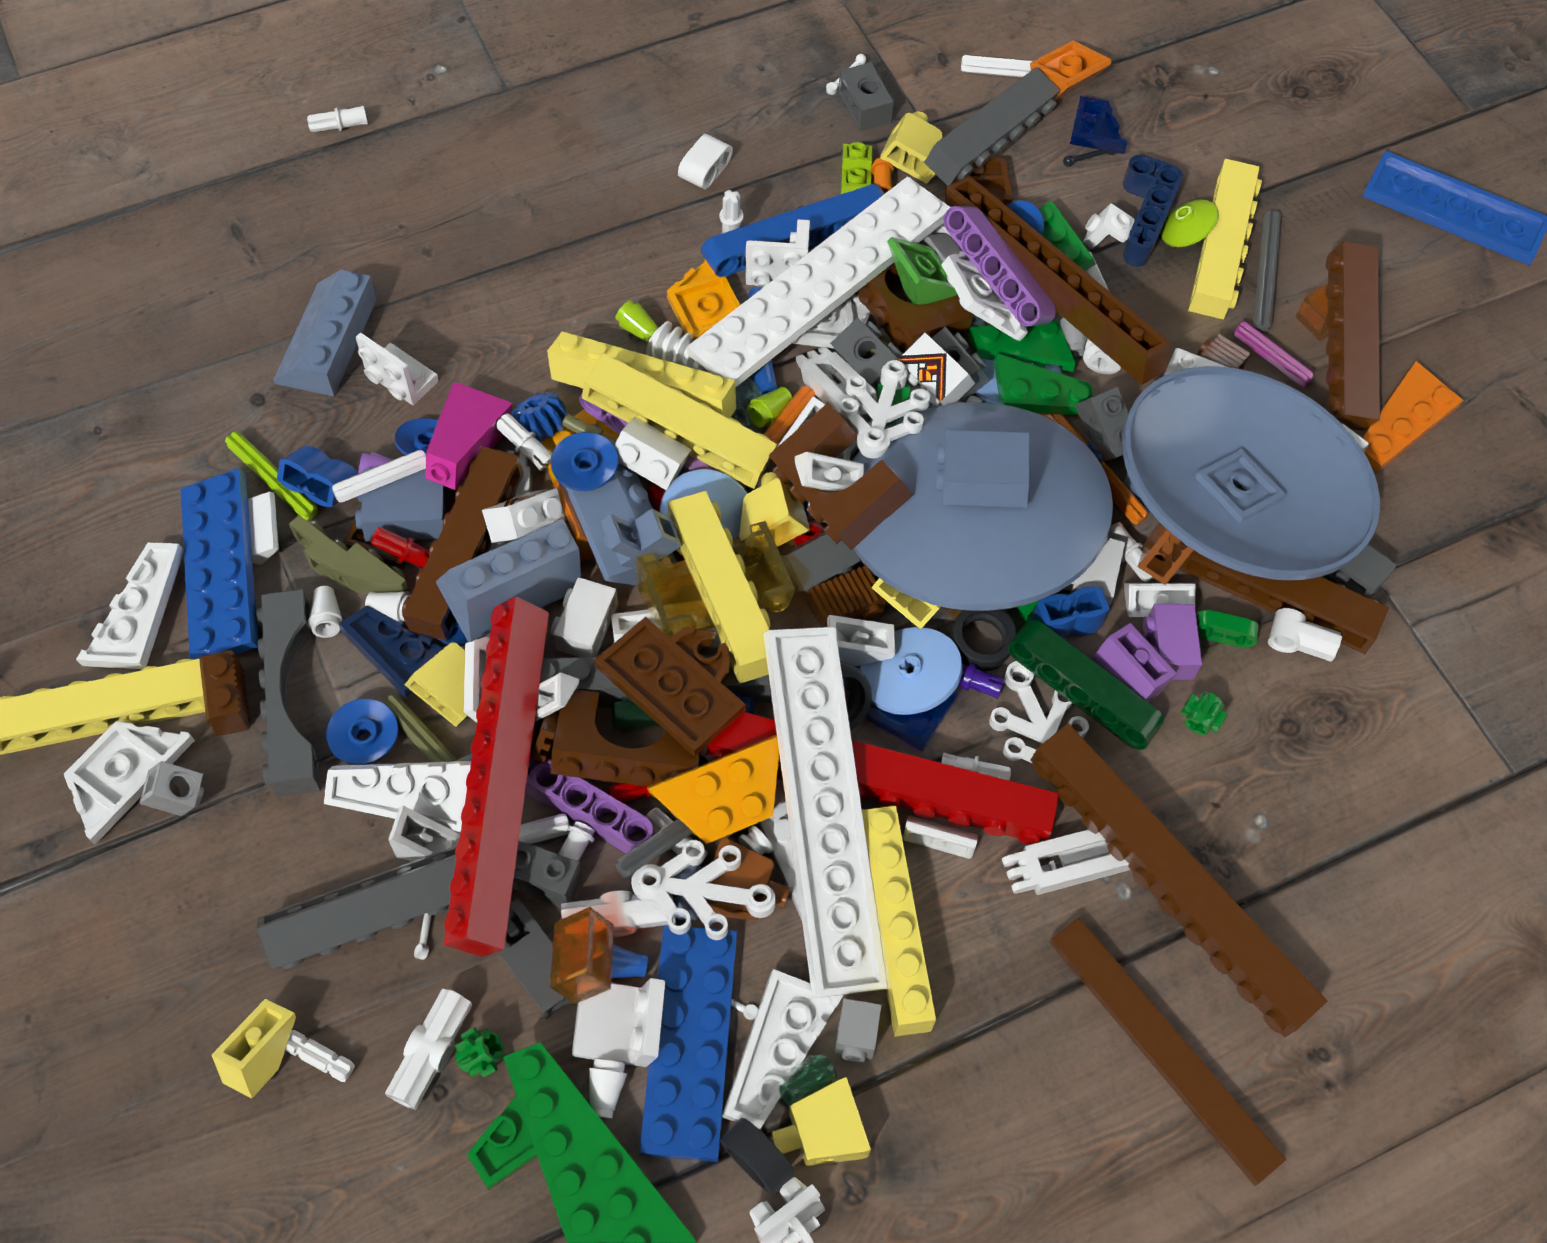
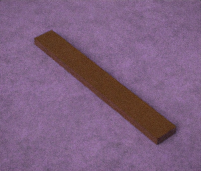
M1077 918L1051 938L1049 943L1254 1186L1258 1185L1286 1161V1158L1080 918Z

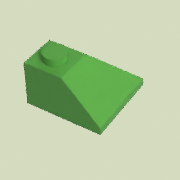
M890 237L887 242L903 289L911 300L910 303L925 305L957 295L955 288L947 280V274L941 265L942 261L932 247Z

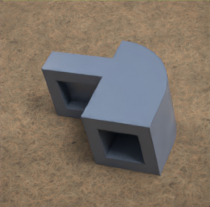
M650 509L632 523L612 514H609L600 521L605 533L603 536L604 542L611 551L616 552L620 566L641 567L652 564L682 546L671 517L654 509Z

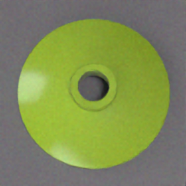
M1193 200L1180 205L1167 216L1161 231L1163 241L1171 247H1186L1201 241L1217 224L1219 214L1216 206L1208 200Z

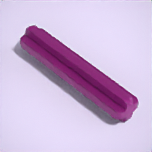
M1243 321L1237 326L1234 332L1235 337L1301 387H1305L1311 382L1314 372L1247 321Z

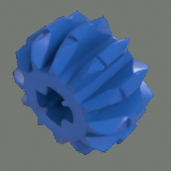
M546 391L543 394L536 393L532 397H527V400L518 403L517 408L512 411V416L529 433L533 431L537 440L544 441L545 438L553 437L554 433L562 431V423L567 412L562 399L557 394Z

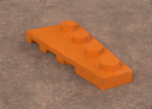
M1417 361L1412 365L1381 410L1380 420L1370 426L1363 436V439L1369 443L1364 454L1372 469L1377 473L1458 409L1463 402L1462 398Z

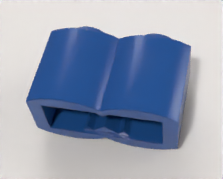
M303 446L280 459L277 480L293 492L305 493L308 498L321 506L333 507L339 502L333 493L332 486L358 475V472L343 461L331 460L324 452L315 447Z
M1084 587L1070 595L1056 594L1041 599L1036 605L1032 620L1034 619L1045 624L1063 639L1070 635L1087 636L1102 628L1110 608L1102 588Z

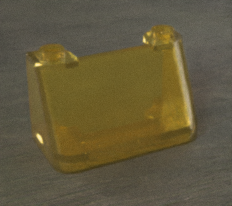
M766 521L752 524L749 527L751 534L745 540L741 541L739 537L733 538L732 549L735 555L740 554L743 559L746 571L744 575L747 582L752 581L755 585L759 608H764L767 612L777 613L789 606L795 587ZM653 552L636 557V584L661 631L670 638L681 629L694 625L695 629L699 630L714 628L686 561L671 564L669 557L662 558V563L656 561Z

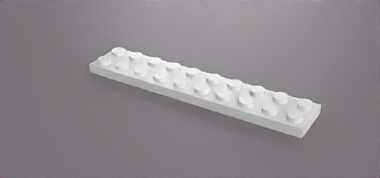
M907 176L688 345V355L709 373L735 380L736 388L894 263L887 242L890 237L918 244L944 223V215L950 206Z
M835 627L767 630L763 636L812 998L888 989Z

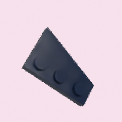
M365 606L339 623L340 632L405 698L413 693L405 686V683L414 672L444 649L433 643L432 638L424 634L419 636L403 628L401 622L369 606Z

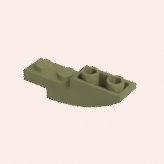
M299 515L289 523L296 541L306 548L303 552L310 568L324 578L339 586L368 595L370 592L409 591L406 575L397 567L391 569L384 564L382 557L371 548L366 550L358 543H355L348 549L340 540L335 539L332 541L328 538L323 528L315 521L309 523Z

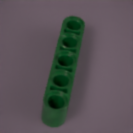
M1028 620L1009 643L1008 651L1018 663L1128 746L1137 750L1146 749L1163 725L1164 717L1158 709L1040 621Z

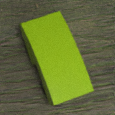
M860 142L843 144L841 194L871 185L872 145H865Z

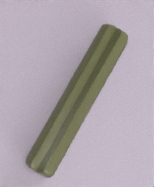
M391 694L383 700L382 703L388 706L394 713L399 728L431 762H454L457 760L398 695Z

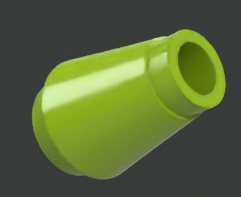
M632 300L627 301L615 316V319L619 322V327L647 343L658 329V326L641 304L634 303Z
M779 387L752 399L746 409L748 419L759 428L770 426L792 399L791 393L787 388Z

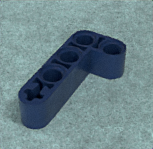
M1135 155L1129 160L1123 180V187L1127 192L1145 198L1130 230L1123 252V258L1126 263L1135 267L1144 266L1149 261L1183 178V173L1177 166L1146 155Z

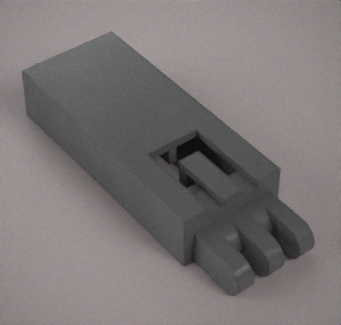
M511 898L507 932L513 938L519 933V928L525 937L512 946L505 939L504 950L497 953L547 1019L579 995L581 980L519 898L514 901Z

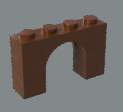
M892 263L855 293L858 295L860 302L873 315L877 324L884 329L891 338L892 343L903 354L924 333L932 338L944 327L953 336L958 332L963 339L966 338L974 317L971 312L962 307L957 295L925 305L908 303L896 297L887 287L901 281L895 263Z
M827 402L768 456L777 465L773 472L784 484H787L789 481L792 482L793 486L789 490L799 502L803 504L807 500L811 504L806 508L810 515L819 524L825 520L828 525L823 530L836 544L843 541L852 550L913 495L882 459L854 484L844 490L822 492L820 489L802 486L795 465V456L804 452H810L836 458L857 440V434Z
M575 689L565 707L560 709L552 748L550 774L638 786H651L698 767L699 754L694 757L666 731L657 742L642 748H624L605 740L596 728L599 692Z

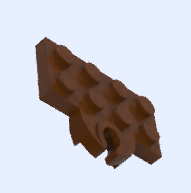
M645 616L594 660L595 668L694 757L746 711V704L723 685L728 679L730 670L728 647L725 643H722L718 646L715 656L711 658L700 656L698 652L702 648L710 647L713 644L715 634L695 629V625L681 629L669 638Z

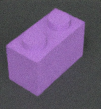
M1154 604L1149 615L1145 616L1143 620L1144 636L1149 637L1150 645L1177 673L1172 680H1194L1202 666L1195 605Z
M1131 623L1110 635L1092 657L1095 663L1147 702L1157 697L1177 675Z

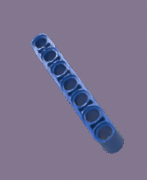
M871 184L709 238L702 245L701 254L717 277H725L746 270L747 241L790 243L791 232H797V221L799 219L810 220L808 248L817 246L885 193L879 185Z

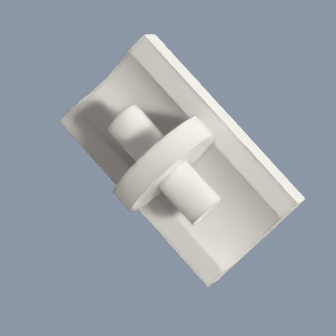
M793 1177L779 1191L781 1197L787 1203L775 1212L769 1203L765 1201L750 1210V1216L756 1227L754 1230L760 1243H814L809 1234L820 1226L816 1217L823 1213L825 1208L820 1201V1194L813 1184L806 1187L796 1177Z

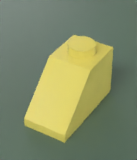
M264 999L212 1054L222 1083L253 1098L279 1070L296 1019L295 1013Z

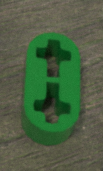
M1202 610L1196 613L1199 638L1240 648H1250L1257 644L1259 625L1253 620L1211 610Z

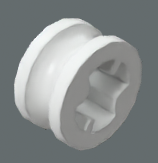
M755 826L748 829L749 834L747 836L743 834L738 838L741 846L762 856L764 853L770 854L773 851L772 844L768 838Z

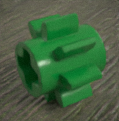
M1202 692L1199 697L1191 694L1181 711V714L1186 716L1184 721L1186 727L1199 735H1207L1210 730L1217 733L1228 713L1222 711L1224 707L1223 701L1218 696L1209 692Z
M474 1027L461 1034L463 1041L455 1045L457 1049L455 1058L460 1069L469 1073L470 1077L478 1074L485 1077L497 1071L496 1063L503 1060V1044L499 1036L489 1031L487 1027L481 1031Z

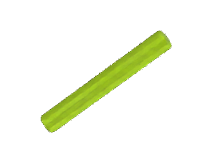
M233 431L231 435L225 438L227 447L298 515L309 521L318 514L317 505L304 493L293 492L277 480L278 468L240 432Z

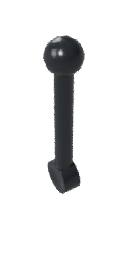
M1108 143L1107 147L1075 157L1068 155L1063 159V163L1066 167H1071L1075 162L1106 153L1115 155L1118 145Z

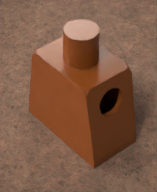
M1159 523L1146 540L1137 567L1166 585L1192 553L1193 549L1180 541ZM1160 554L1164 561L1157 559L1155 555Z
M722 837L713 861L719 858V852L723 847L732 845L740 850L741 865L734 871L725 872L711 881L710 884L750 889L757 884H764L774 891L775 906L785 908L791 887L772 881L775 863L744 846ZM728 854L724 857V860L726 862H733L737 857ZM756 894L754 896V900L757 902H763L767 899L765 894ZM705 899L715 914L759 920V918L752 916L748 912L746 905Z

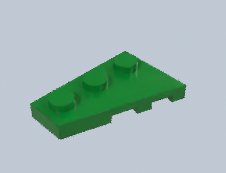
M1052 200L1040 207L1039 210L1044 219L1042 236L1084 271L1094 266L1096 263Z
M1052 320L1045 325L1025 326L1028 333L1021 341L1012 338L993 325L969 328L968 338L973 352L981 359L994 360L996 353L1014 359L1032 361L1033 365L1045 368L1046 364L1062 366V371L1073 372L1075 361L1058 320Z
M996 353L993 360L999 402L1002 405L1013 406L1034 413L1079 415L1075 404L1094 397L1091 383Z
M517 1096L513 1098L501 1115L494 1119L466 1154L488 1191L537 1158Z

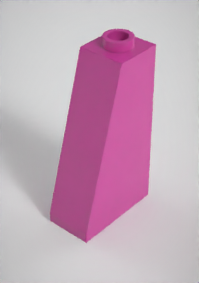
M454 382L426 452L425 479L455 490L468 476L470 462L474 457H477L481 447L493 449L504 436L497 429L496 425L503 415L507 413L512 415V403Z

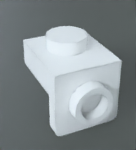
M1111 203L1099 215L1095 213L1088 220L1085 229L1088 231L1083 243L1093 249L1109 234L1123 243L1129 237L1130 230L1134 224V218Z

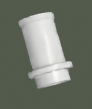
M576 821L574 826L568 827L569 835L558 854L579 861L587 845L594 842L592 836L595 831L586 824Z

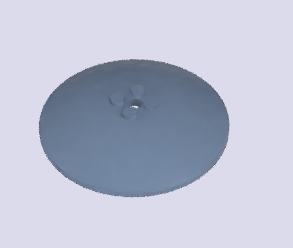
M1220 366L1187 368L1165 375L1150 384L1135 400L1127 415L1122 436L1123 457L1130 480L1139 497L1155 518L1170 533L1199 554L1218 564L1245 574L1267 579L1305 580L1333 573L1352 562L1364 550L1374 535L1380 514V496L1373 469L1363 450L1349 431L1326 409L1303 393L1282 382L1261 374L1236 368ZM1240 485L1245 489V491H1242L1235 486Z
M964 402L931 407L924 411H918L924 418L923 427L919 433L908 434L891 441L889 449L879 458L865 457L859 451L853 460L854 462L864 464V475L882 459L913 495L853 549L862 562L881 580L896 590L923 602L951 609L990 611L1013 608L1044 599L1057 593L1079 578L1094 563L1108 538L1112 521L1113 501L1110 484L1102 465L1086 444L1060 424L1028 410L983 402ZM904 417L888 425L885 429L903 423ZM946 430L1029 433V492L1027 508L943 505V491L936 490L937 469L944 470V465H938V444H945Z

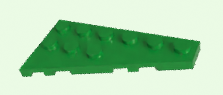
M541 1042L503 1056L567 1243H697Z

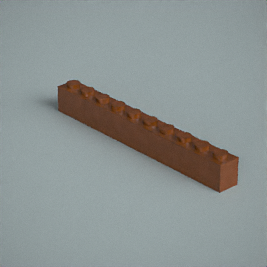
M970 175L946 187L945 204L950 207H977L1050 297L1055 305L1056 312L1141 385L1167 371L1171 342Z
M1069 723L1036 749L1030 759L1036 773L1042 779L1049 780L1058 790L1060 799L1067 806L1074 807L1082 816L1083 823L1088 830L1094 834L1100 833L1105 838L1107 848L1118 861L1125 859L1129 863L1128 867L1133 872L1132 875L1135 881L1144 889H1149L1158 899L1160 908L1168 916L1174 917L1184 927V933L1192 943L1200 945L1207 952L1213 966L1222 974L1229 976L1237 985L1236 988L1241 997L1247 1002L1253 1003L1263 1013L1264 1021L1272 1030L1286 1037L1298 1030L1328 1002Z

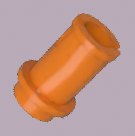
M877 158L871 166L874 184L879 185L882 191L887 193L893 188L891 174L894 171V166L888 161Z

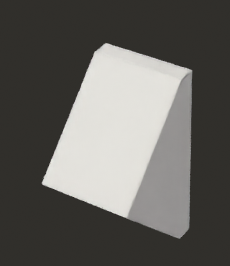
M833 615L828 616L827 627H835L840 660L855 667L891 659L895 656L894 625Z
M403 805L399 807L388 841L398 859L415 861L457 846L460 834Z

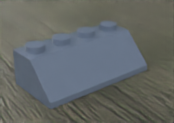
M339 270L317 283L273 379L274 384L335 396L357 346L356 336L363 332L377 300L371 276Z
M618 462V468L613 478L598 489L576 491L565 487L605 581L653 588L678 565L672 552L663 559L649 565L623 567L620 566L616 552L611 551L604 542L603 536L605 533L600 521L609 514L632 523L647 511L653 509L648 499V493L643 488L636 472ZM590 466L581 467V469L590 468Z
M561 519L449 569L436 581V584L469 643L491 632L492 623L490 618L494 607L515 596L539 608L564 598L567 590L574 588L578 577L581 578L579 547L564 520Z

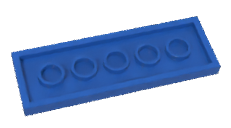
M1386 150L1362 195L1366 199L1529 266L1534 260L1547 231L1546 215Z
M237 468L181 488L190 659L193 660L225 651H232L236 655L258 647L246 474Z
M663 925L658 979L665 980L658 1057L648 1067L640 1156L718 1162L737 931L728 930L727 935L723 939L713 940L707 936L705 928L690 927L686 933L679 935L673 933L669 929V925ZM711 929L715 932L720 931V929Z

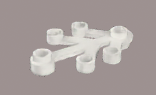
M891 360L883 366L880 379L883 389L878 404L865 390L866 380L863 377L854 375L847 379L846 393L855 399H842L839 403L838 413L858 433L857 446L865 457L879 458L889 449L891 441L908 434H917L922 430L924 418L915 411H924L929 407L930 394L926 390L916 389L911 392L909 400L892 406L896 390L903 388L907 379V369L900 361ZM859 404L873 419L871 427L858 414ZM904 416L903 423L885 429L886 423Z
M1015 661L1007 668L1005 683L1010 689L1017 691L1031 722L1012 715L1006 708L998 707L991 713L989 719L990 726L997 731L1010 729L1043 744L1057 732L1065 711L1071 707L1072 703L1070 701H1060L1058 695L1061 694L1055 690L1052 697L1053 706L1046 720L1030 686L1034 674ZM1019 676L1024 682H1016L1012 677ZM995 716H1003L1006 722H997ZM1081 716L1072 717L1068 723L1071 726L1074 724L1080 725L1083 731L1077 733L1084 738L1089 729L1087 720ZM1017 737L1009 738L1003 748V754L1008 760L1018 761L1023 759L1032 763L1030 759L1036 749L1026 746L1023 740ZM1015 745L1020 749V752L1013 753L1008 747Z
M690 840L684 844L681 854L661 867L652 864L644 865L633 874L631 881L635 895L644 901H654L667 918L669 929L679 935L686 933L690 929V915L685 909L677 908L668 894L681 895L685 898L705 925L707 936L713 940H721L727 935L728 923L723 915L715 914L705 899L746 905L748 912L757 918L769 916L774 911L776 905L774 891L764 884L754 885L750 889L710 884L711 881L725 872L734 871L741 865L740 850L732 845L723 847L719 852L718 859L686 880L672 878L689 865L696 866L701 864L705 858L703 844L697 840ZM691 849L700 851V854L696 857H691L687 853ZM732 854L737 858L733 862H726L724 857ZM650 877L657 880L653 885H645L643 883L645 879ZM756 894H765L767 899L763 902H757L754 900V896ZM677 917L686 919V922L681 926H676L672 923ZM716 922L723 925V928L717 932L710 929V926Z

